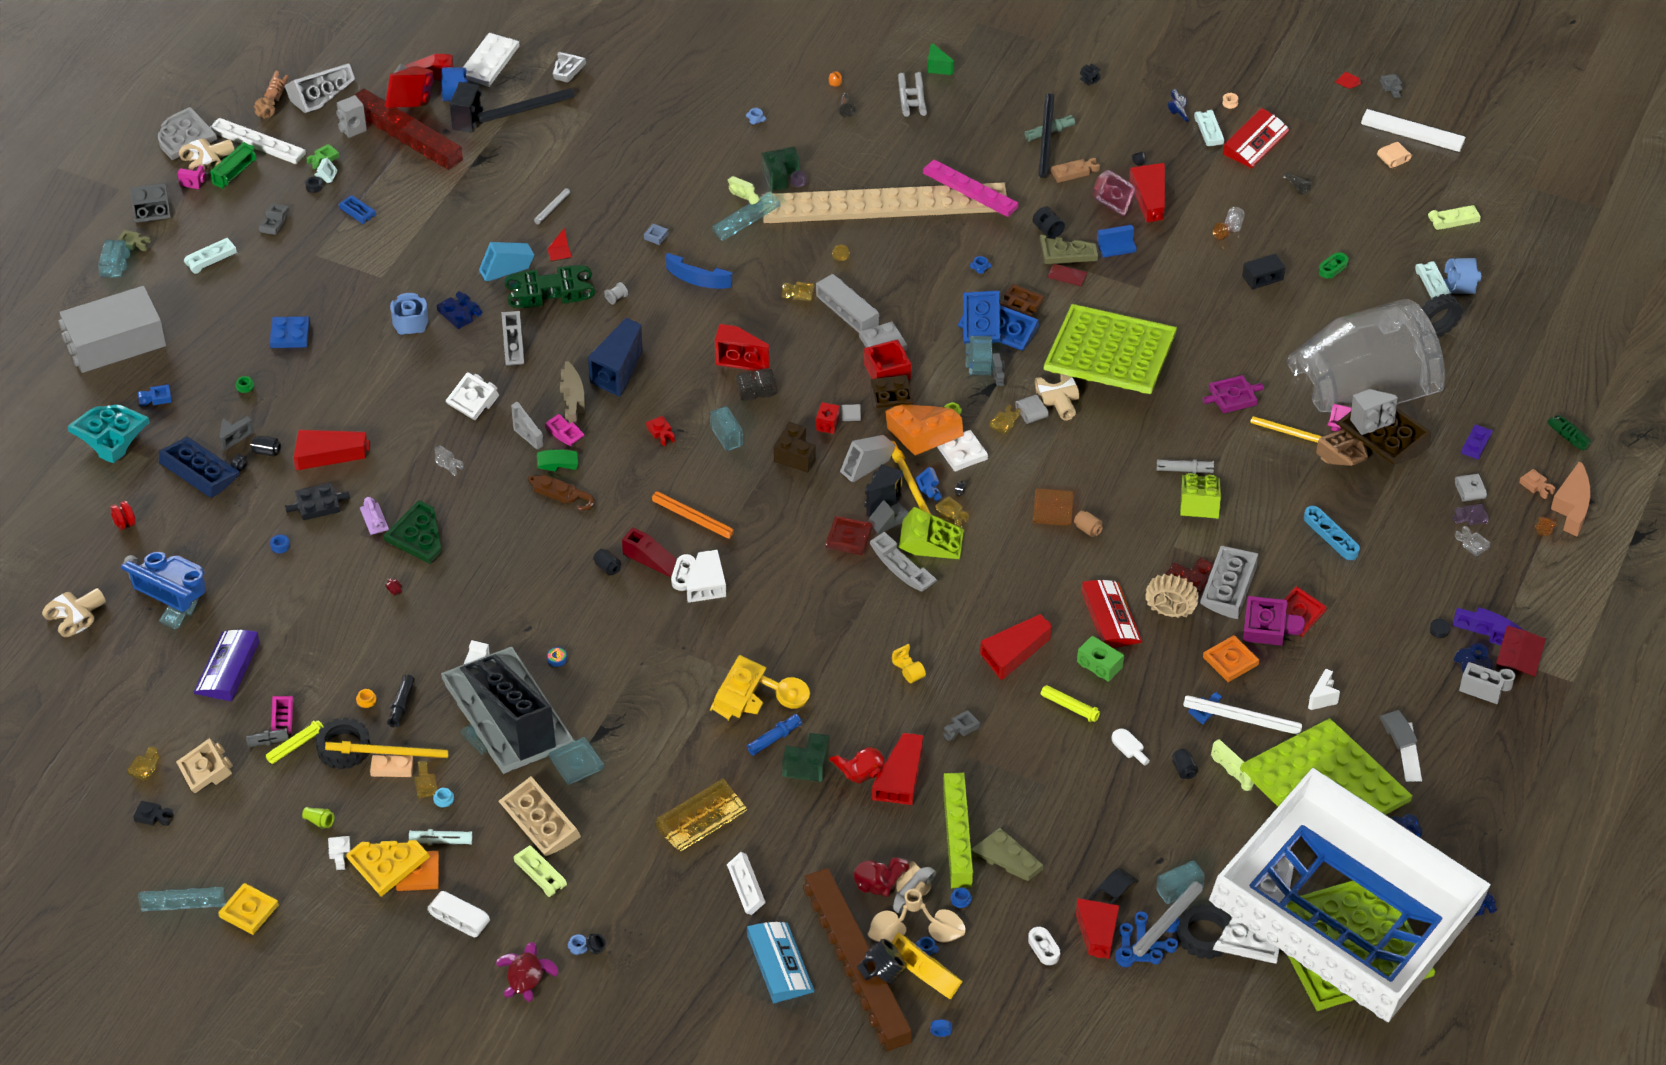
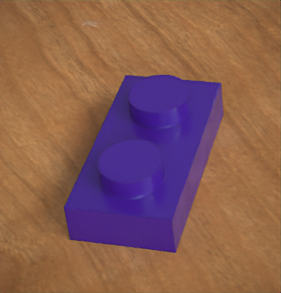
M1475 424L1462 448L1461 454L1479 460L1492 436L1493 430Z

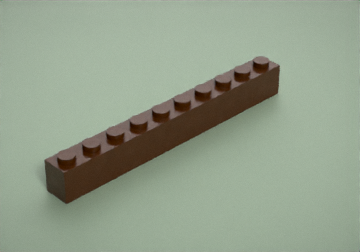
M829 868L805 875L804 894L806 897H810L811 907L814 913H818L819 923L822 929H826L827 939L830 945H834L838 961H842L844 973L847 978L850 977L854 993L859 994L863 1011L867 1010L869 1023L872 1028H876L879 1043L881 1045L884 1044L887 1052L910 1044L912 1031L887 982H884L877 975L869 980H865L857 968L862 960L866 958L865 954L869 947ZM869 961L866 965L872 973L875 970V963Z

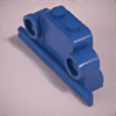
M153 552L145 557L144 563L140 566L131 561L121 565L122 570L129 572L134 589L181 612L189 609L191 602L206 592L203 568L180 556H171L166 559L163 552Z

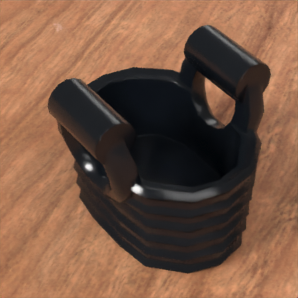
M880 939L877 944H874L871 949L866 951V958L857 966L865 980H869L877 975L884 982L894 983V980L906 968V962L894 944L887 939ZM869 961L875 963V970L872 973L866 965Z

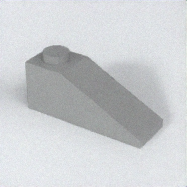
M520 311L501 312L506 366L524 364Z

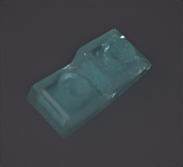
M199 598L192 601L191 607L184 612L168 606L159 622L178 629L185 614H192Z

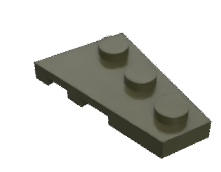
M1040 235L1045 264L1098 261L1096 243L1077 240L1067 242L1062 241L1063 238L1048 239L1046 235Z
M1001 828L971 849V856L984 858L987 860V863L991 865L997 864L1005 868L1007 872L1027 881L1043 870V864Z

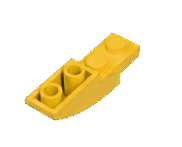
M898 932L891 943L895 945L906 962V968L941 994L951 999L963 981Z

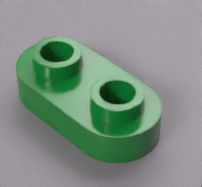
M1340 252L1332 254L1319 265V275L1326 279L1335 277L1347 267L1348 256Z

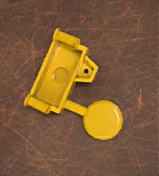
M739 655L718 690L710 711L714 710L728 719V721L732 715L740 718L743 712L758 714L763 705V702L754 694L759 683L776 690V697L780 704L790 709L803 707L808 702L810 691L806 683L798 678H785L778 683L764 676L766 667Z

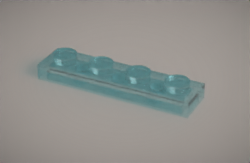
M769 191L759 197L760 200L757 203H749L713 225L712 230L723 241L780 206L779 200Z
M224 887L171 889L168 891L139 892L138 900L142 912L221 907L226 904Z

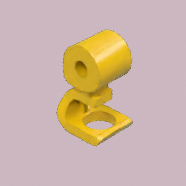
M907 644L893 651L892 662L895 666L903 669L902 673L909 683H913L924 678L926 672L919 661L913 662L912 658L909 657L910 645Z

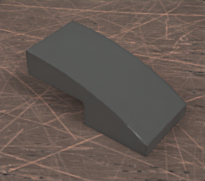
M272 203L266 210V218L259 225V232L276 235L286 219L289 206Z
M1399 710L1380 716L1387 735L1391 734L1398 750L1415 745L1418 742L1412 728Z

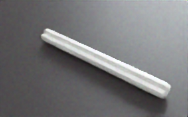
M1189 695L1184 699V707L1297 735L1300 734L1302 724Z

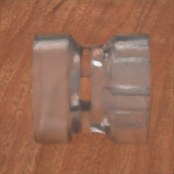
M1238 207L1230 208L1224 222L1225 228L1231 232L1239 231L1245 218L1244 211Z

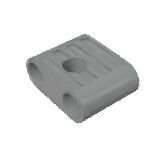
M1037 395L1015 402L1017 411L1027 424L1048 417V411Z
M1479 474L1455 477V484L1463 502L1485 499L1487 497L1486 489Z

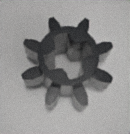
M1092 63L1090 66H1083L1080 70V75L1082 76L1080 80L1089 86L1090 84H1096L1101 77L1098 73L1100 69Z

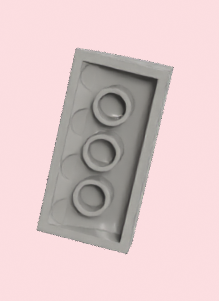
M1220 546L1200 603L1214 612L1238 619L1258 565V553Z

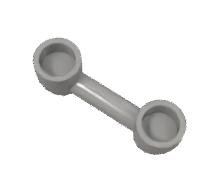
M931 867L918 870L905 886L897 892L893 910L901 914L903 906L906 905L905 893L909 889H913L920 881L926 885L929 884L935 877L936 871Z

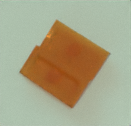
M1036 489L1033 523L1071 525L1073 491Z

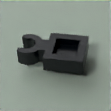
M141 801L133 817L135 822L154 825L156 821H159L160 824L168 826L170 824L169 819L164 817H173L174 815L173 810L169 808L161 809L160 804Z

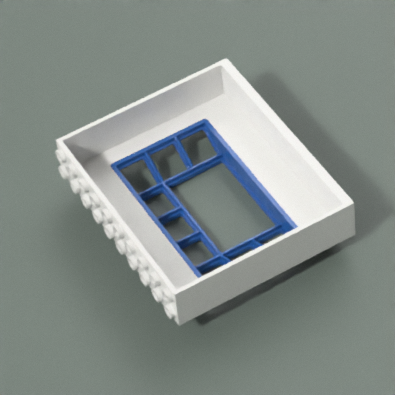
M1312 768L1218 875L1209 901L1230 914L1235 920L1249 927L1251 931L1258 933L1270 944L1277 946L1288 956L1302 963L1304 967L1318 974L1323 980L1330 982L1342 993L1349 995L1360 1005L1365 1006L1379 1018L1389 1023L1480 909L1491 884ZM1300 836L1303 837L1318 856L1308 870L1290 850ZM1284 855L1301 875V878L1292 889L1286 885L1273 869ZM1323 862L1328 863L1402 913L1376 947L1297 895V892ZM1267 875L1285 895L1280 903L1256 888ZM1293 901L1313 916L1307 922L1287 909L1286 905ZM1408 918L1432 923L1422 937L1399 930ZM1318 920H1321L1339 932L1341 936L1335 941L1314 927ZM1392 938L1416 943L1406 957L1383 951V948ZM1349 939L1370 954L1363 960L1342 946V944ZM1376 958L1398 963L1399 965L1388 977L1370 964Z

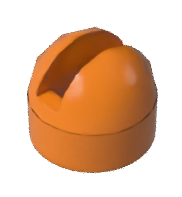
M837 71L829 75V84L832 86L841 85L842 75Z

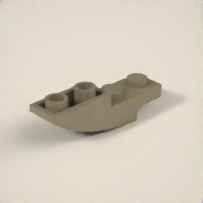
M565 361V369H561V380L564 381L560 382V393L564 394L566 406H569V409H565V420H569V424L573 422L577 426L578 414H585L584 389L576 369L569 361Z

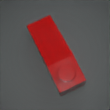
M434 54L404 65L407 68L417 65L432 70L434 80H441L442 68L454 67L452 54Z

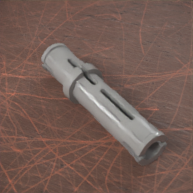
M1157 459V471L1192 472L1193 474H1196V472H1214V461Z

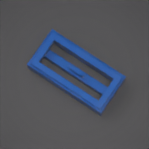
M353 195L339 203L341 210L362 224H365L366 220L369 221L371 216H376L375 210Z

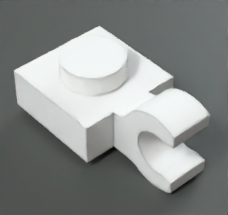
M349 836L328 838L330 859H335L336 870L345 869L344 858L350 852Z

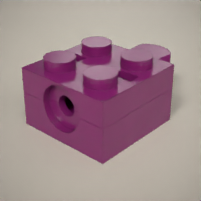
M1248 596L1243 641L1282 646L1284 634L1300 635L1304 630L1305 622L1302 616L1286 614L1287 600Z

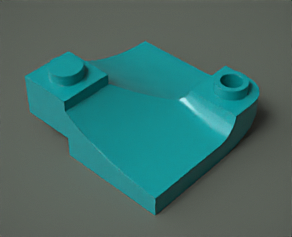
M121 405L97 406L68 426V432L90 445L99 454L100 458L114 464L126 454V449L136 435L149 424V417Z

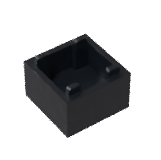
M459 82L450 102L452 130L472 133L474 128L477 127V114L484 110L480 99L482 90L479 89L478 84Z

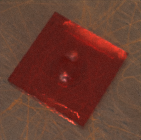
M835 516L825 548L863 555L872 530V523Z

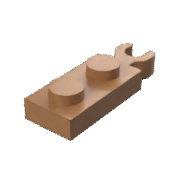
M1091 158L1087 162L1084 159L1051 167V173L1057 183L1090 175V171L1097 172L1100 170V164H1096V158Z

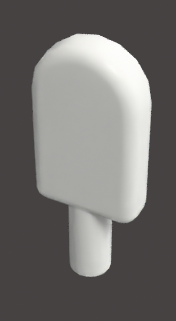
M1117 729L1113 732V744L1127 758L1135 756L1144 766L1149 763V759L1141 752L1143 745L1129 731Z

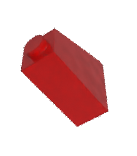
M1077 898L1076 917L1088 955L1110 959L1118 919V905Z

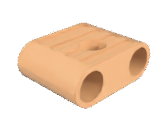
M1399 142L1385 146L1377 152V155L1390 168L1408 162L1412 157Z

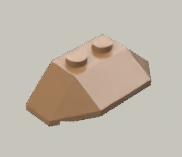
M1344 429L1320 437L1318 440L1316 453L1321 456V460L1328 464L1353 466L1366 461L1368 458L1364 443Z

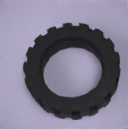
M1440 294V296L1433 297L1432 300H1428L1424 306L1420 307V311L1415 315L1414 323L1424 338L1436 339L1438 336L1442 337L1446 332L1449 333L1451 328L1455 327L1458 324L1457 322L1460 321L1461 314H1463L1462 306L1453 295ZM1448 309L1446 314L1440 320H1438L1435 323L1429 324L1430 320L1437 313H1439L1442 310Z
M337 718L331 723L327 722L324 727L319 729V734L316 735L315 743L319 759L325 765L328 764L331 768L338 767V769H344V767L349 769L353 768L355 764H361L362 760L368 757L367 753H337L325 750V743L337 735L350 734L360 740L359 744L371 745L369 732L365 725L361 722L358 723L356 719L349 720V718L341 720Z
M1199 904L1197 907L1196 905L1191 906L1190 910L1186 909L1183 912V917L1181 916L1179 919L1177 931L1178 941L1181 942L1182 948L1184 950L1187 949L1188 953L1192 956L1193 954L1197 955V958L1207 957V959H1213L1214 956H1222L1223 952L1213 950L1217 941L1203 942L1197 940L1189 932V926L1200 920H1208L1216 923L1224 931L1231 921L1230 914H1226L1224 910L1216 908L1213 904H1210V906Z

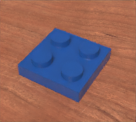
M309 316L272 317L270 348L307 347Z

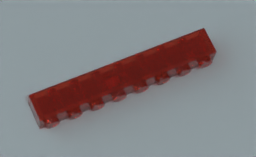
M365 88L355 94L364 106L365 121L370 122L378 129L383 130L447 170L463 161L462 147L400 109L385 107V100Z

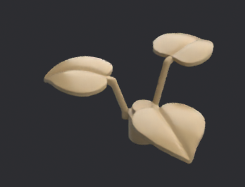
M914 861L909 863L910 869L898 879L896 884L897 892L921 869ZM920 881L913 889H909L905 893L906 905L903 906L900 918L898 919L897 914L893 911L878 913L871 922L868 936L876 942L880 941V939H887L892 942L898 932L903 935L906 933V926L901 921L904 920L907 910L915 912L920 909L924 911L932 922L929 925V934L937 942H951L962 937L966 930L959 916L950 910L937 911L935 918L930 915L925 904L922 903V897L930 891L931 882L926 885Z

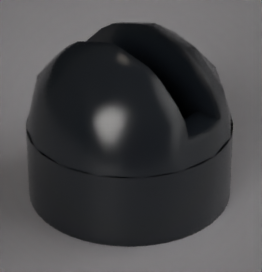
M1145 152L1131 155L1136 165H1143L1146 161Z

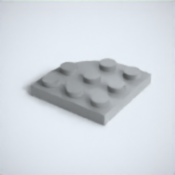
M191 107L167 118L162 123L160 132H158L160 147L171 160L179 158L181 147L202 138L208 140L209 143L217 140L214 131ZM190 150L185 151V152L183 153V155L189 153Z

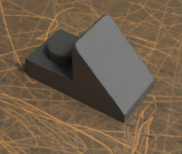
M246 416L233 425L225 418L222 419L219 437L223 451L254 433L252 419Z
M882 501L868 519V524L877 534H881L901 524L908 511L900 502L890 507L885 501Z

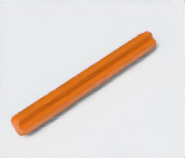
M658 491L652 496L653 502L719 535L730 539L734 534L733 528Z

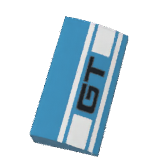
M768 922L747 926V937L773 1004L813 993L814 988L788 923Z

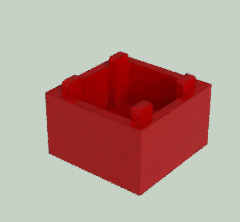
M898 339L864 348V365L871 379L907 375L908 380L911 379V362Z

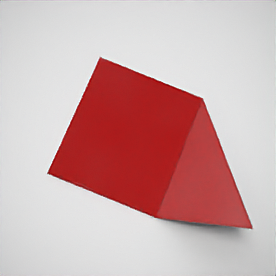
M1346 71L1335 81L1348 89L1361 85L1360 78Z
M565 228L547 249L551 261L572 257L567 243Z

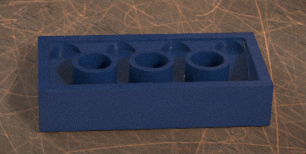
M188 436L159 451V463L210 498L226 489L240 474V471Z

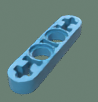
M1309 506L1305 509L1304 521L1343 558L1354 560L1358 557L1359 545L1320 508ZM1321 525H1328L1330 528H1329V529H1323V528H1321L1320 526H1321ZM1338 536L1341 537L1343 540L1336 541L1333 539V537Z

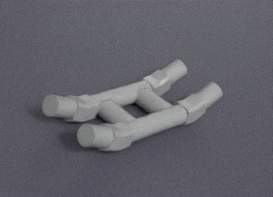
M899 73V91L903 115L906 117L910 115L909 107L919 106L920 114L925 116L927 110L923 92L922 73H915L916 88L906 89L905 74ZM907 95H917L918 99L908 100Z

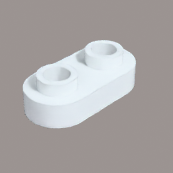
M684 554L677 559L671 578V584L674 589L678 591L687 589V584L696 561L693 556Z
M1043 927L1031 929L1028 942L1039 960L1045 965L1056 964L1060 958V949L1048 930Z

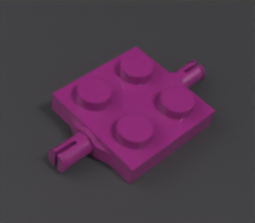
M1241 375L1209 383L1208 389L1212 395L1202 399L1204 405L1215 402L1224 414L1256 406L1258 400L1254 392L1261 391L1264 388L1262 383L1250 385L1244 376Z

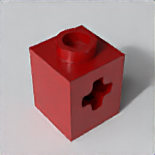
M821 403L816 417V431L835 433L840 419L839 405Z

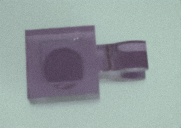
M1483 504L1464 506V509L1456 508L1454 510L1456 515L1452 517L1455 523L1468 521L1469 525L1488 523L1489 519Z

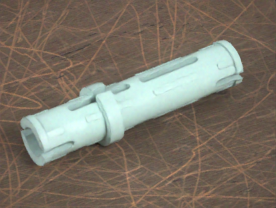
M410 830L409 841L416 840L418 843H428V846H432V844L472 845V831ZM421 836L439 837V838H421ZM443 837H461V838H460V839H456V838H443Z

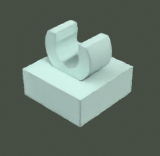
M328 158L322 159L317 168V173L314 175L329 183L333 181L338 170Z

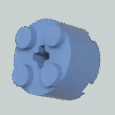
M1448 259L1445 266V273H1448V279H1444L1450 293L1475 294L1477 282L1481 280V272L1477 270L1476 259Z
M404 293L397 296L394 302H391L392 324L398 334L422 333L426 330L429 319L427 303L423 297L420 298L415 293Z

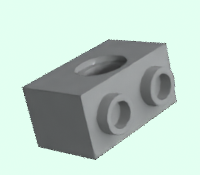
M355 95L337 102L338 110H336L339 118L340 123H338V127L341 133H345L350 138L367 131L364 106Z

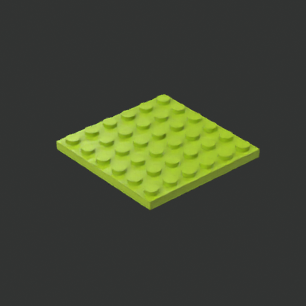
M1072 304L1045 361L1044 370L1152 394L1176 335L1177 327Z
M1330 718L1242 763L1240 766V770L1243 773L1245 772L1251 778V781L1278 807L1312 768L1384 815L1407 804L1412 799V795Z
M1349 881L1300 896L1375 947L1402 915L1400 911L1355 881ZM1293 901L1287 904V909L1307 922L1313 916ZM1318 920L1314 927L1335 941L1341 936L1339 932L1321 920ZM1406 920L1399 930L1414 934ZM1392 938L1383 948V951L1406 957L1416 943ZM1349 939L1342 944V946L1363 960L1370 954ZM1288 956L1316 1011L1355 1000L1349 995L1342 993L1330 982L1323 980L1312 970L1304 967L1302 963L1293 957ZM1376 958L1370 965L1390 977L1399 964ZM1433 967L1424 979L1434 976L1435 970Z

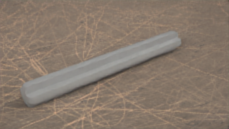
M1194 881L1133 947L1134 954L1141 957L1202 892V884Z

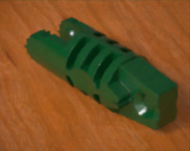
M1561 415L1548 419L1549 426L1572 445L1582 451L1589 448L1592 441L1569 420Z

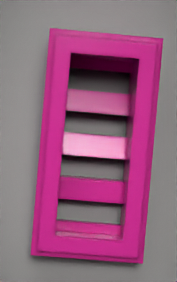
M293 696L272 697L271 731L280 730L276 729V726H287L288 734H292ZM278 707H288V709H278ZM277 713H288V715H277ZM288 719V722H277V720Z

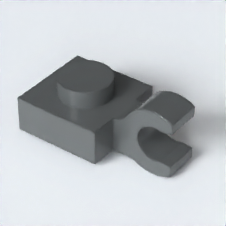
M1389 74L1381 76L1380 83L1385 92L1391 91L1393 98H1400L1399 91L1402 90V82L1398 75Z
M967 710L952 718L951 724L944 728L947 733L943 734L947 741L953 740L958 733L965 736L980 727V722Z

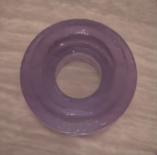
M795 171L790 177V183L801 187L807 183V176L802 171Z

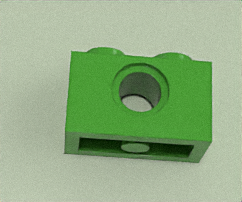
M1091 636L1078 649L1077 662L1108 682L1123 668L1124 655L1094 636Z

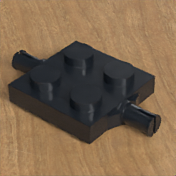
M332 482L295 490L296 503L285 505L286 513L298 510L303 520L340 512L339 501L350 499L349 491L337 494Z

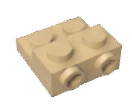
M210 738L176 761L190 789L194 793H197L211 782L217 785L232 774L230 770L233 766L226 756L223 757L222 755L225 753L224 748L219 742L215 744Z

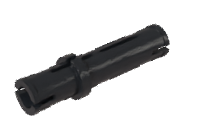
M406 675L402 676L395 701L390 707L391 713L387 721L390 727L394 728L395 723L396 728L399 727L401 718L406 713V703L415 681L411 675H407V679Z

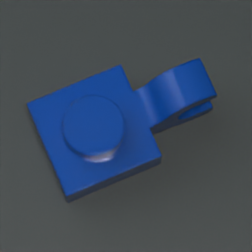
M169 385L150 387L151 391L138 392L140 406H146L150 402H153V405L172 403Z
M928 467L916 477L921 492L927 494L929 498L934 497V500L937 502L942 498L940 491L936 488L939 481L934 469Z
M1215 692L1208 700L1220 703L1219 700L1222 696ZM1192 708L1188 711L1202 725L1215 715Z

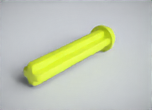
M1048 685L1042 688L1041 695L1088 718L1089 722H1096L1098 720L1100 711H1098L1097 707L1092 708Z
M318 720L316 722L312 721L310 726L267 753L266 758L271 764L276 763L319 734V729L323 727L321 722Z

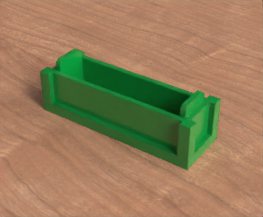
M245 142L238 146L210 171L212 184L224 189L231 180L253 161L257 160L254 152L255 147Z

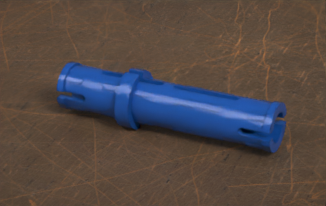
M794 714L782 723H777L776 727L747 745L749 753L754 756L781 737L785 738L788 736L789 732L802 725L800 717Z

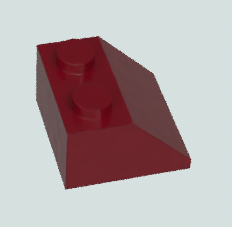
M1507 626L1496 666L1535 677L1546 638Z

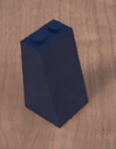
M626 317L588 356L590 383L619 397L623 394L643 351L641 324Z

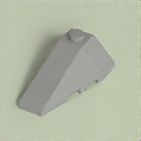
M348 63L293 80L284 86L290 101L304 113L321 108L327 101L355 80V77Z

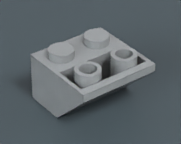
M1372 389L1353 395L1350 420L1361 435L1371 433L1376 429L1389 426L1395 422L1397 396Z

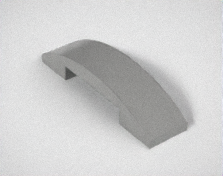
M885 532L870 541V545L883 563L897 577L914 589L924 591L937 581L924 567L919 569L897 549V543Z

